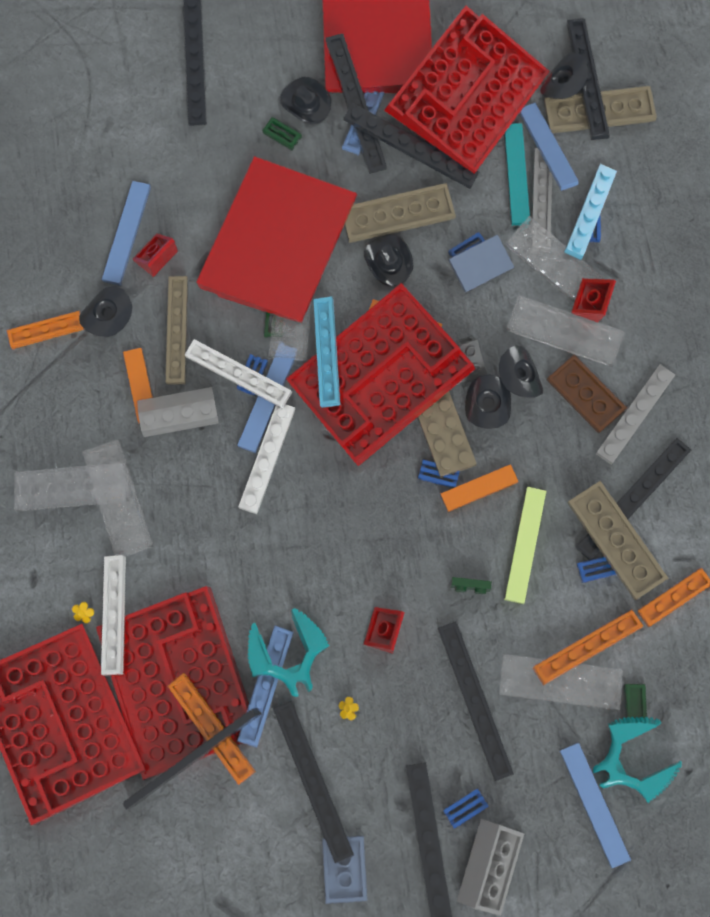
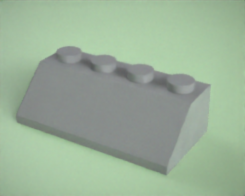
M212 387L137 401L140 427L144 437L219 423Z
M481 819L457 902L474 909L501 916L524 833Z

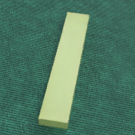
M531 487L526 489L504 600L520 604L525 603L546 496L545 490Z

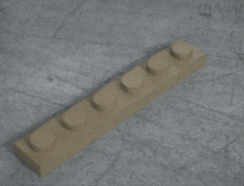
M169 276L166 351L167 385L186 383L187 276Z

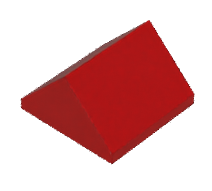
M156 234L132 260L154 277L178 250L172 238Z
M582 278L572 313L598 323L606 314L616 281L613 279Z
M374 607L363 645L393 654L405 612Z

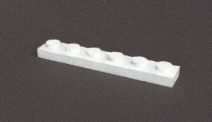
M195 339L185 353V357L282 409L292 393L288 388Z
M285 404L282 409L277 405L275 406L238 506L239 509L254 514L258 513L293 418L295 407Z
M124 555L104 557L101 675L123 674L126 557Z

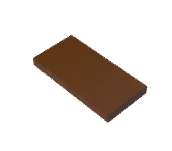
M575 354L546 379L598 434L627 409Z

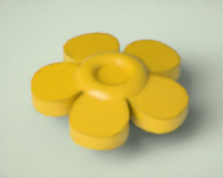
M81 602L80 605L76 604L72 607V611L75 613L73 617L76 621L81 619L84 623L91 621L94 610L88 608L86 602Z
M346 697L345 701H340L341 718H348L349 720L356 718L354 712L359 710V706L357 703H353L352 697Z

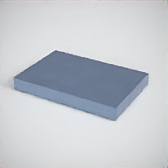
M498 235L448 260L465 293L514 268Z
M363 836L347 837L354 855L338 863L334 862L325 838H322L326 903L367 901Z

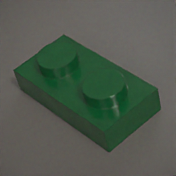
M452 577L450 588H455L456 592L474 590L476 594H486V592L491 590L492 581Z

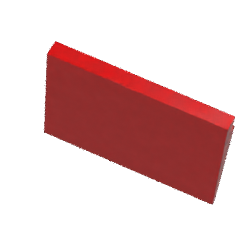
M322 0L325 88L328 92L342 93L325 41L327 37L343 33L363 93H398L432 49L429 0Z
M465 6L384 111L469 171L475 173L550 71L485 15L481 14L479 17L469 7Z
M254 156L196 281L200 289L215 293L220 298L302 323L357 197V193Z
M401 283L336 337L340 405L323 408L320 406L317 353L286 378V380L356 465L359 466L473 372L475 367L461 351L460 347Z
M205 586L189 593L185 592L124 616L123 674L111 675L125 724L145 768V771L141 772L143 780L164 773L206 742L204 736L168 688V685L180 675L186 674L224 728L247 712L249 701L211 587ZM100 625L96 629L102 646V625ZM240 730L231 736L237 746L243 744L237 742ZM212 750L208 754L203 756L201 759L214 755L216 753L214 752V750Z
M83 624L0 660V750L32 826L145 771L105 675H101V665Z

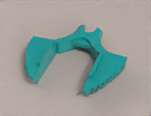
M294 608L291 610L292 619L306 651L301 664L288 669L272 665L256 623L251 625L250 635H248V663L252 673L251 677L260 675L275 677L285 683L292 696L298 697L296 683L302 682L308 692L312 690L313 685L310 678L312 663L320 652L329 647V644H327L328 641H326L322 630H319V627L313 621H310L311 619L307 618L306 614L303 615V612H298V609Z
M627 717L607 724L612 741L606 758L595 765L592 770L593 773L606 770L609 774L608 779L599 784L600 787L607 788L617 784L636 789L647 803H650V800L652 801L656 796L659 797L668 788L674 777L678 775L679 768L682 767L681 760L640 780L627 775L619 760L622 749L621 744L659 726L662 723L659 719L653 720L652 717L650 719L648 717Z

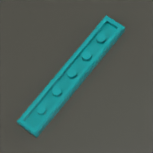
M522 123L511 124L504 133L511 226L530 225Z

